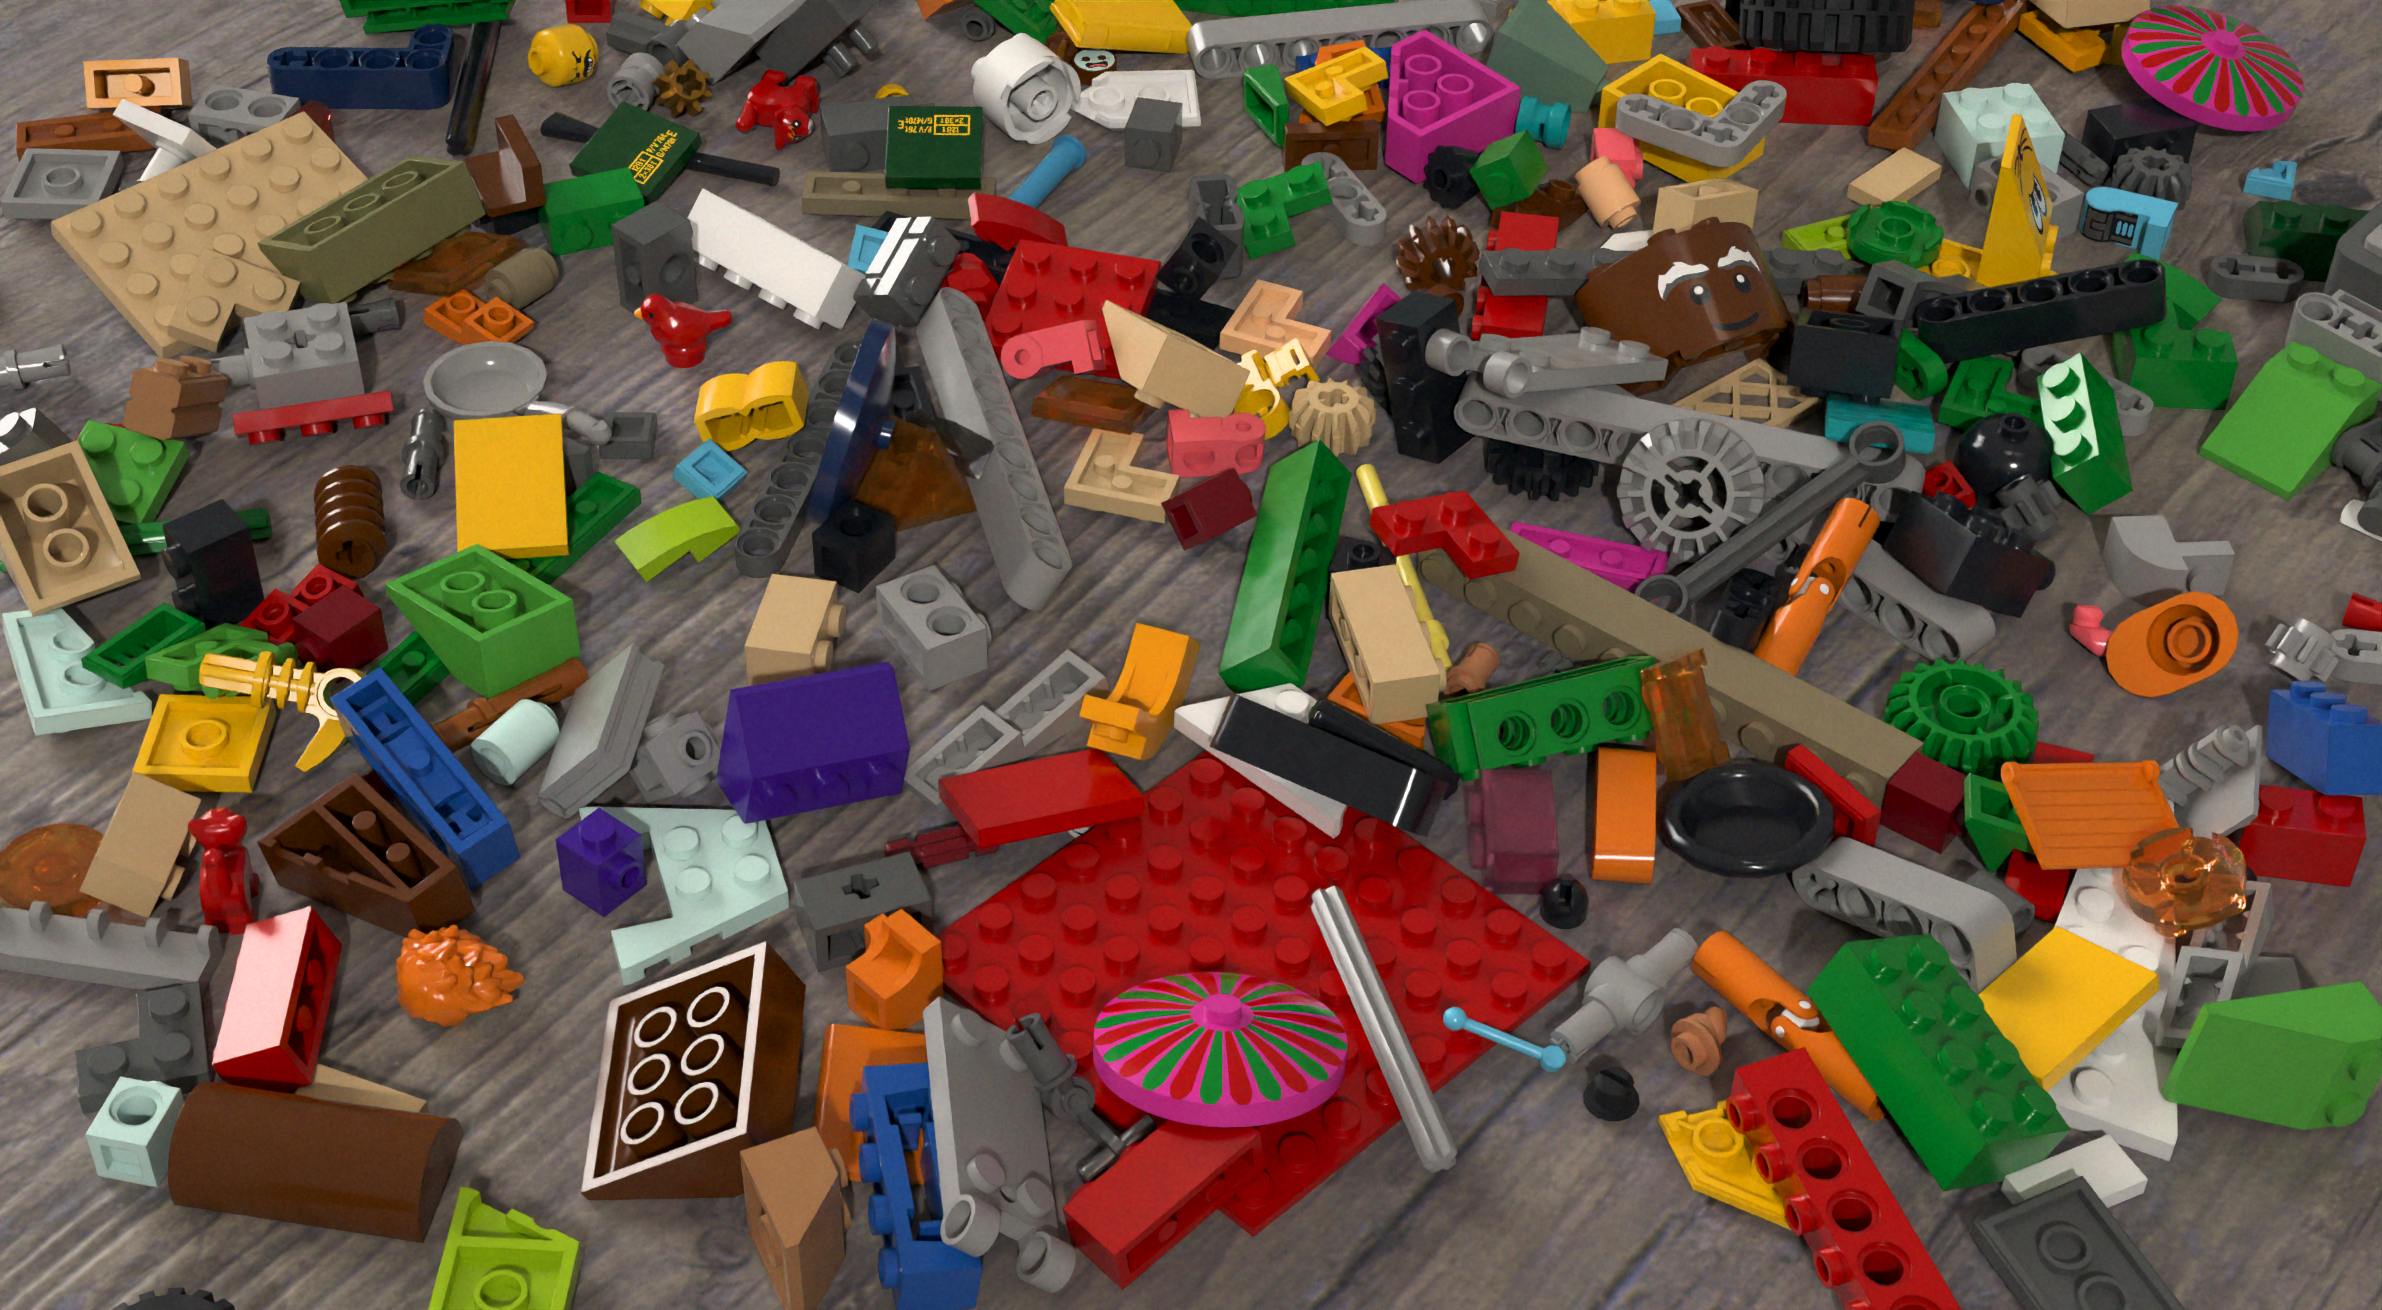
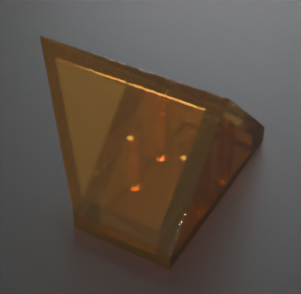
M888 415V419L896 421L887 451L876 450L864 474L854 501L893 516L894 531L897 532L977 511L967 482L938 434Z

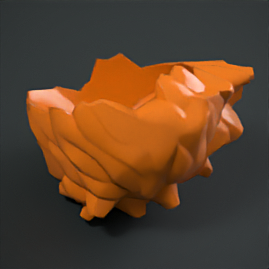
M452 925L448 929L442 927L438 931H432L429 934H425L417 929L410 930L408 938L406 937L402 941L404 946L401 949V956L396 959L397 980L395 984L398 987V1004L411 1018H422L429 1023L436 1022L443 1028L459 1026L468 1015L512 1004L514 996L510 995V993L525 983V978L520 972L508 969L509 963L506 954L498 953L497 948L490 946L479 936L471 934L466 929L458 930L457 925Z

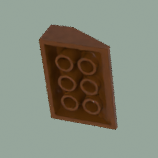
M767 941L610 1000L581 1194L587 1200L733 1198L744 1194L740 1151L792 1134L806 985Z

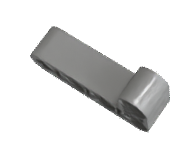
M1842 836L1832 840L1817 859L1792 872V881L1798 895L1807 905L1815 910L1883 938L1930 933L1946 949L1950 962L1968 987L1977 995L2017 961L2012 915L1998 897L1982 889Z

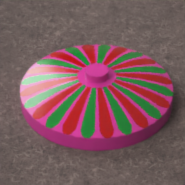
M2183 5L2151 8L2142 12L2133 20L2122 43L2121 52L2124 64L2141 88L2173 111L2213 127L2246 132L2275 128L2285 123L2292 116L2303 94V79L2298 67L2276 42L2254 27L2212 10Z
M1198 972L1154 979L1132 987L1111 1000L1103 1008L1095 1023L1093 1060L1096 1071L1105 1085L1121 1099L1145 1112L1191 1125L1225 1128L1250 1127L1272 1124L1300 1116L1327 1101L1337 1091L1344 1079L1348 1040L1345 1029L1337 1016L1326 1005L1301 990L1277 981L1251 975Z

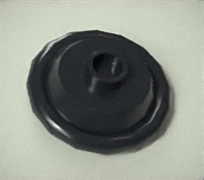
M1735 763L1703 770L1680 782L1662 804L1660 831L1671 851L1697 869L1730 878L1761 879L1793 872L1817 859L1834 837L1836 812L1824 791L1799 773L1768 764Z

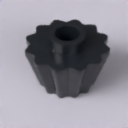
M1439 145L1435 152L1428 154V164L1424 166V172L1427 176L1425 186L1431 191V199L1439 201L1443 209L1448 207L1458 209L1481 192L1469 172L1480 157L1476 151L1454 145Z

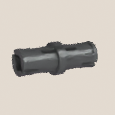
M427 409L418 410L413 415L410 438L403 445L402 461L405 464L400 488L403 494L410 499H414L417 485H421L420 500L427 499L434 493L436 470L443 463L444 447L441 444L446 423L445 418L433 409L431 411L430 423H425Z

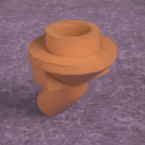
M1710 1007L1704 1014L1695 1013L1686 1018H1681L1672 1026L1671 1050L1674 1058L1683 1068L1700 1076H1708L1714 1073L1723 1063L1720 1045L1724 1042L1727 1035L1726 1012L1719 1007Z

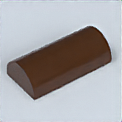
M204 1081L199 1083L190 1092L175 1124L168 1159L169 1191L174 1205L424 1243L464 1134L459 1121L455 1118Z

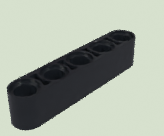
M2140 259L1929 299L1921 303L1917 308L1919 340L1933 350L1942 359L1944 364L2154 325L2162 321L2167 315L2165 267L2155 260Z

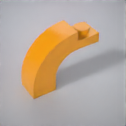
M1136 623L1122 673L1110 696L1107 699L1087 694L1084 696L1079 717L1092 723L1087 746L1142 761L1153 757L1164 743L1174 724V711L1182 707L1201 644L1187 635Z

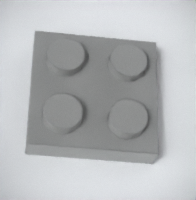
M26 148L0 202L4 218L25 219L28 221L56 220L111 196L124 168L121 151Z

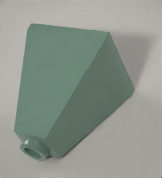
M1546 0L1518 1L1499 29L1486 63V67L1521 87L1519 108L1524 96L1539 98L1543 104L1567 103L1571 104V112L1587 113L1593 103L1601 105L1602 88L1612 83L1611 80L1605 78L1609 66Z

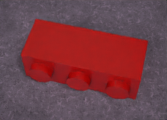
M312 906L246 925L240 953L236 959V969L229 997L225 1003V1013L217 1045L213 1051L212 1065L215 1067L219 1077L227 1081L229 1085L276 1092H287L312 1085L342 950L340 941Z
M1166 1119L1165 1123L1146 1139L1134 1142L1128 1146L1120 1155L1117 1163L1098 1179L1083 1184L1074 1192L1069 1203L1062 1208L1071 1243L1124 1290L1266 1168L1260 1132L1253 1126L1207 1127Z

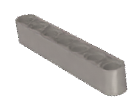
M1418 0L1203 21L1190 28L1185 41L1197 73L1206 79L1243 77L1245 69L1271 64L1277 66L1280 73L1293 72L1296 68V56L1312 55L1318 52L1320 47L1363 39L1366 47H1392L1393 44L1428 28V32L1461 52L1475 54L1482 52L1492 43L1494 28L1479 0Z

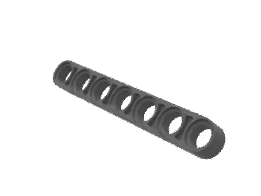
M852 339L843 341L832 350L808 397L804 426L796 433L787 437L738 532L734 543L735 558L738 571L743 575L751 578L770 577L772 574L778 573L784 566L806 522L813 486L832 425L817 426L814 423L834 421L842 395H832L829 393L844 391L853 366L844 363L855 361L862 340ZM805 452L820 453V455L814 457L797 456ZM787 484L804 485V487L794 490L781 488ZM773 516L788 517L787 520L782 522L764 521V519ZM756 549H768L772 551L770 554L763 556H751L747 554L749 551Z

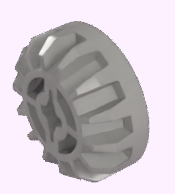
M1695 417L1666 422L1642 437L1627 455L1622 465L1620 481L1617 486V498L1620 500L1623 513L1622 520L1626 528L1632 531L1645 550L1651 552L1652 549L1668 552L1669 562L1678 564L1682 562H1698L1758 519L1762 512L1765 499V479L1760 461L1753 448L1739 433L1720 422ZM1684 456H1693L1708 461V464L1705 468L1691 465L1680 468L1671 460ZM1715 467L1725 481L1727 491L1726 503L1716 496L1717 486L1714 477L1710 474ZM1654 479L1665 487L1664 498L1667 506L1670 508V511L1663 519L1659 517L1652 503L1651 489ZM1695 479L1702 485L1698 494L1704 500L1700 502L1692 499L1686 504L1679 498L1683 489L1678 485V482L1681 481L1689 484ZM1676 515L1685 518L1701 515L1711 523L1705 528L1694 531L1680 530L1669 525Z

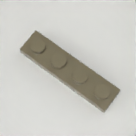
M807 171L802 194L803 214H819L824 217L852 215L867 216L878 219L886 211H890L915 219L917 217L932 216L933 218L961 219L971 222L968 198L974 193L996 196V177H981V189L886 188L885 174Z

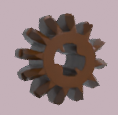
M1428 215L1425 227L1419 229L1410 224L1409 234L1411 238L1398 240L1400 255L1396 257V267L1399 274L1403 275V281L1411 292L1419 290L1426 293L1430 288L1440 283H1449L1453 287L1465 291L1466 282L1464 278L1477 276L1475 261L1480 259L1477 244L1472 241L1473 237L1470 230L1464 224L1457 226L1455 221L1448 215L1439 225L1436 224L1435 219Z

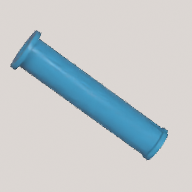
M1071 135L1058 136L1052 144L1050 153L1012 192L1008 199L1037 209L1072 169H1077L1084 164L1087 153L1083 144Z

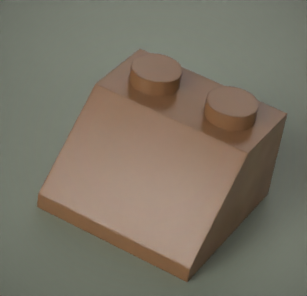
M816 1126L740 1151L749 1237L783 1310H817L845 1259L843 1230L851 1228L849 1209L844 1196L840 1192V1188L848 1186V1176L843 1159L837 1148L826 1149Z

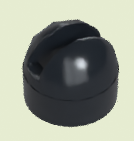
M1561 877L1548 882L1541 895L1540 915L1542 919L1550 926L1559 929H1572L1580 926L1586 920L1589 900L1586 888L1575 879L1573 881L1561 880ZM1559 899L1570 900V907L1559 906Z

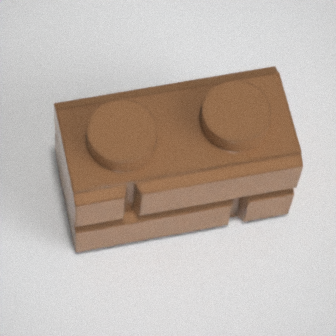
M180 356V361L157 358L154 367L139 368V370L133 371L129 394L133 399L127 401L122 424L126 427V430L164 441L212 434V432L218 431L222 408L218 404L219 402H224L229 379L224 376L225 374L211 370L212 362L192 356Z

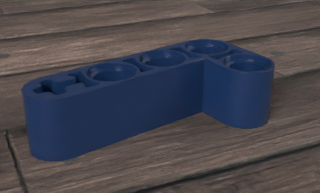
M427 24L417 28L411 36L408 48L285 47L274 50L266 58L272 94L299 98L301 109H438L451 101L459 74L453 31L450 27L442 24Z

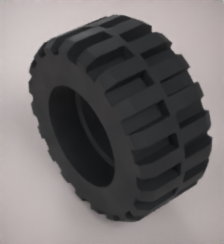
M1741 0L1738 36L1743 45L1751 47L1861 53L1905 52L1912 43L1915 0Z

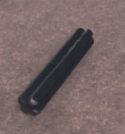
M1319 699L1309 710L1306 724L1448 782L1449 786L1443 800H1447L1458 789L1460 774L1454 773L1451 766L1326 699Z

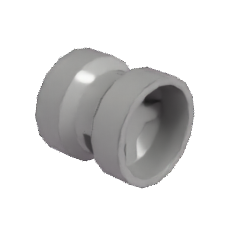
M638 52L630 55L622 64L620 71L608 83L607 96L611 104L617 108L624 101L646 111L653 102L654 97L659 94V87L652 84V81L659 74L666 75L663 65L655 57L647 53Z

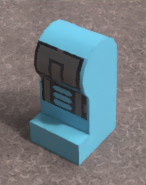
M2096 187L2086 193L2079 230L2082 235L2093 241L2115 242L2114 244L2140 250L2141 255L2160 260L2170 238L2178 203L2111 187Z

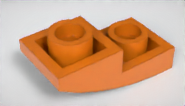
M459 285L424 309L425 325L462 345L484 341L514 343L534 329L533 320L497 296L485 304Z

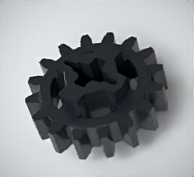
M1489 438L1488 473H1496V484L1498 486L1511 483V494L1515 496L1525 490L1531 492L1530 497L1533 501H1537L1540 496H1549L1553 501H1559V494L1564 491L1568 495L1576 497L1579 493V486L1590 488L1593 483V476H1598L1600 461Z

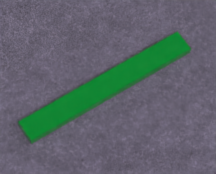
M597 472L566 499L569 555L508 559L506 561L550 585L642 503L640 489ZM415 630L371 668L366 675L381 667L411 705L415 706L451 672L417 630Z

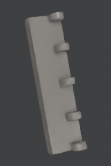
M34 901L29 911L1 907L0 904V970L145 991L199 982L203 996L224 955L218 928L212 925L203 924L199 928L198 934L169 931L165 919L150 917L145 927L110 922L106 910L92 909L87 919L53 914L48 902Z

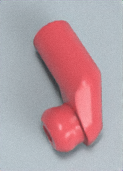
M2078 604L2073 609V621L2068 622L2070 634L2094 655L2106 657L2108 641L2114 631H2109L2100 626L2103 612L2099 607Z

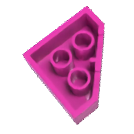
M1422 30L1393 44L1391 49L1385 164L1418 184L1426 180L1427 176L1424 172V166L1428 164V154L1435 152L1437 146L1454 145L1474 150L1478 154L1484 151L1488 144L1514 135L1519 112L1521 87L1427 30Z

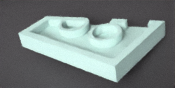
M62 608L33 617L29 610L2 613L4 635L35 736L151 719L152 701L141 690L134 692L130 687L122 689L82 668L81 658L95 650L94 641Z

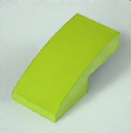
M710 496L665 510L633 527L614 540V542L647 583L688 552L700 563L735 537L740 528L714 496Z

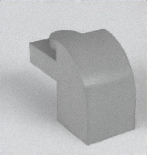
M2164 515L2112 517L2102 554L2103 562L2115 587L2129 599L2146 607H2152L2176 595L2192 591L2224 595L2235 557L2229 541L2176 542Z

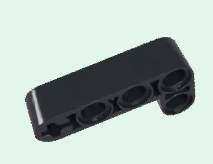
M1232 693L1210 744V747L1401 829L1425 837L1429 834L1449 786V783L1235 693Z

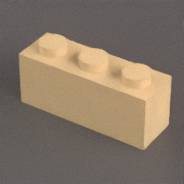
M1396 565L1331 573L1329 617L1370 723L1376 725L1428 717L1426 704L1438 702L1439 692L1446 690V671L1442 659H1434L1432 655L1431 637L1427 623L1425 621H1418L1415 595L1410 585L1404 586Z

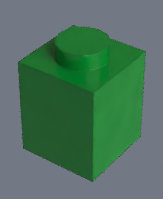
M1524 130L1488 144L1469 172L1491 210H1494V208L1503 207L1530 197L1548 172L1549 167L1528 130Z

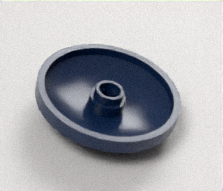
M873 318L867 328L844 388L822 455L808 506L807 521L822 525L852 497L867 471L876 450L887 451L896 425V421L887 418L895 377L896 341L894 324Z

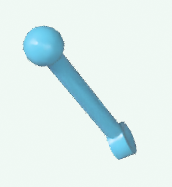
M1451 1007L1443 1014V1023L1449 1030L1458 1031L1465 1029L1539 1060L1541 1067L1547 1072H1557L1566 1062V1054L1559 1046L1549 1045L1544 1049L1470 1019L1460 1007Z

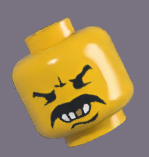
M566 24L538 31L532 39L528 52V63L532 72L544 84L550 87L586 81L592 75L599 58L594 38L582 27L575 24Z

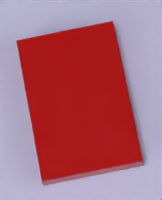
M1097 748L938 779L939 798L981 849L1138 817L1144 814V796L1110 758Z

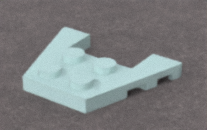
M588 806L578 808L580 821L596 809L601 808L641 834L643 850L652 849L671 918L611 930L613 948L623 986L633 984L645 978L644 969L666 958L671 964H674L691 956V946L718 933L724 940L790 908L788 889L766 820L744 824L735 810Z

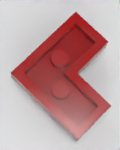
M1465 490L1411 501H1401L1396 504L1372 509L1369 526L1395 557L1443 548L1469 580L1516 570L1520 552Z

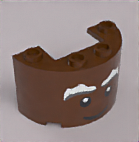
M1710 217L1696 223L1691 229L1676 233L1675 229L1672 228L1660 231L1647 240V246L1615 263H1606L1592 269L1586 275L1588 282L1575 294V299L1588 327L1601 328L1611 332L1610 339L1619 343L1622 340L1644 343L1650 346V354L1668 360L1665 380L1617 384L1636 397L1665 389L1682 368L1741 351H1744L1749 363L1758 358L1767 360L1791 353L1795 330L1794 321L1751 228L1743 223H1720L1718 217Z

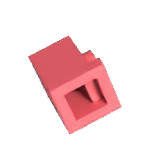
M1594 128L1590 163L1600 157L1607 156L1612 164L1617 163L1634 189L1635 180H1642L1643 154L1639 152L1640 140L1623 134L1617 128Z

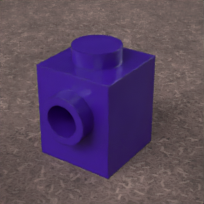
M601 808L596 809L555 839L563 890L602 917L607 916L647 885L641 834Z

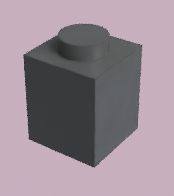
M1137 97L1125 126V166L1163 172L1171 171L1182 143L1183 103Z

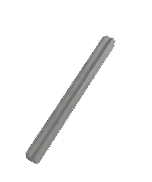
M1331 886L1326 890L1319 888L1312 894V912L1422 1165L1431 1173H1436L1441 1169L1449 1170L1456 1164L1455 1156L1458 1149L1342 890L1336 886Z

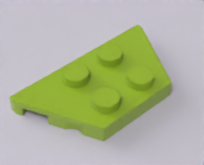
M460 1187L428 1310H570L582 1261L580 1242L555 1229L539 1227L533 1218L513 1208L507 1214H504L482 1203L479 1191L471 1187Z

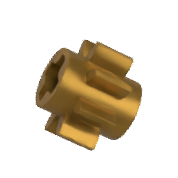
M693 59L688 60L680 68L674 60H671L663 66L666 75L659 74L652 81V84L659 87V97L655 103H663L664 106L671 110L670 113L673 118L681 113L683 109H686L687 113L693 117L701 111L699 102H706L712 97L713 93L705 89L706 79L710 74L708 72L702 73L694 67Z

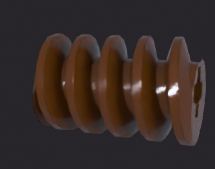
M346 465L336 467L321 477L316 484L313 494L318 561L324 567L350 580L364 578L373 571L376 562L384 555L387 547L381 480L373 471L363 466Z

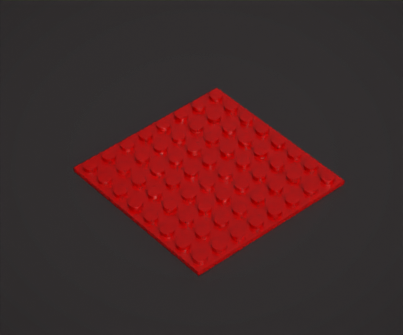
M1205 751L1142 794L1144 796V814L1095 826L935 935L941 941L942 963L944 966L943 990L965 1008L972 1010L983 1020L1006 1032L1013 1024L1018 1027L1020 1032L1026 1031L1019 1019L1032 1013H1039L1044 1020V1024L1065 1055L1072 1054L1078 1061V1066L1074 1073L1085 1078L1092 1085L1095 1092L1093 1110L1122 1133L1142 1119L1145 1114L1154 1120L1158 1125L1157 1128L1164 1124L1166 1119L1145 1112L1121 1099L1105 1085L1096 1071L1093 1060L1095 1023L1103 1008L1119 994L1139 984L1162 977L1186 973L1222 972L1251 975L1277 981L1301 990L1326 1005L1341 1021L1348 1040L1346 1072L1340 1087L1327 1101L1305 1114L1272 1124L1253 1126L1261 1134L1266 1168L1218 1208V1210L1252 1237L1402 1120L1396 1102L1312 912V894L1317 889L1326 890L1331 886H1336L1342 890L1433 1094L1497 1044L1465 1029L1451 1031L1446 1028L1443 1023V1014L1447 1009L1460 1007L1465 1011L1468 1018L1510 1034L1586 974L1591 966V961L1394 825L1348 806L1343 816L1342 830L1333 839L1208 751Z

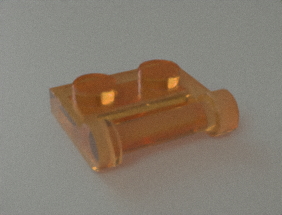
M1695 648L1672 654L1670 658L1640 670L1643 681L1642 697L1651 713L1657 737L1656 753L1659 761L1664 765L1667 782L1689 779L1703 770L1730 759L1727 742L1720 741L1702 667L1707 665L1703 648Z

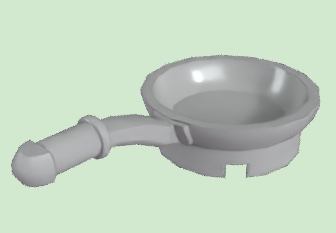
M484 341L462 345L442 354L428 367L423 380L427 400L445 418V429L453 436L454 420L499 418L511 411L520 416L561 413L564 429L577 432L588 438L589 442L594 445H605L612 437L611 428L605 421H598L585 414L576 405L567 406L553 401L540 402L548 378L544 362L530 349L510 342Z

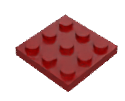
M1020 239L984 323L997 360H1001V351L1004 344L1016 335L1080 320H1096L1106 370L1088 375L1121 380L1102 308L1106 300L1146 317L1159 284V280L1155 278V275L1161 267V261ZM1072 363L1052 368L1074 372Z

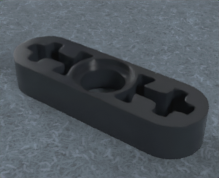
M1743 568L1734 574L1716 606L1708 629L1709 633L1728 645L1746 649L1754 648L1775 606L1781 589L1780 582L1766 573L1749 568Z

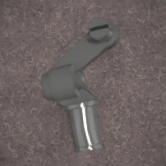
M1039 1013L1026 1015L1019 1019L1026 1031L1020 1032L1018 1027L1013 1024L1006 1032L1005 1037L1010 1044H1013L1034 1075L1032 1085L1036 1091L1040 1092V1100L1043 1107L1061 1121L1067 1123L1077 1122L1103 1148L1102 1151L1082 1167L1076 1169L1084 1184L1095 1181L1117 1163L1120 1155L1128 1146L1134 1142L1146 1139L1158 1129V1125L1149 1115L1145 1114L1142 1119L1122 1135L1116 1136L1092 1112L1095 1104V1092L1092 1085L1085 1078L1074 1073L1078 1066V1061L1074 1055H1065L1044 1024V1020Z

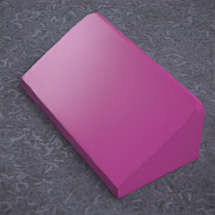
M1383 283L1363 304L1326 354L1333 359L1359 367L1360 361H1369L1363 352L1366 346L1374 349L1377 346L1376 342L1372 339L1378 333L1376 318L1399 302L1401 298Z

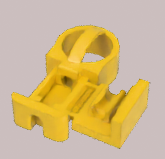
M1297 338L1265 356L1266 363L1257 350H1251L1242 355V361L1238 363L1250 370L1251 373L1235 404L1234 414L1250 413L1256 415L1259 412L1260 419L1266 425L1265 440L1276 436L1289 422L1290 407L1276 387L1279 386L1281 388L1285 386V383L1290 385V377L1295 375L1300 379L1301 375L1305 373L1309 380L1320 381L1309 355ZM1294 354L1297 355L1301 364H1296L1293 358Z

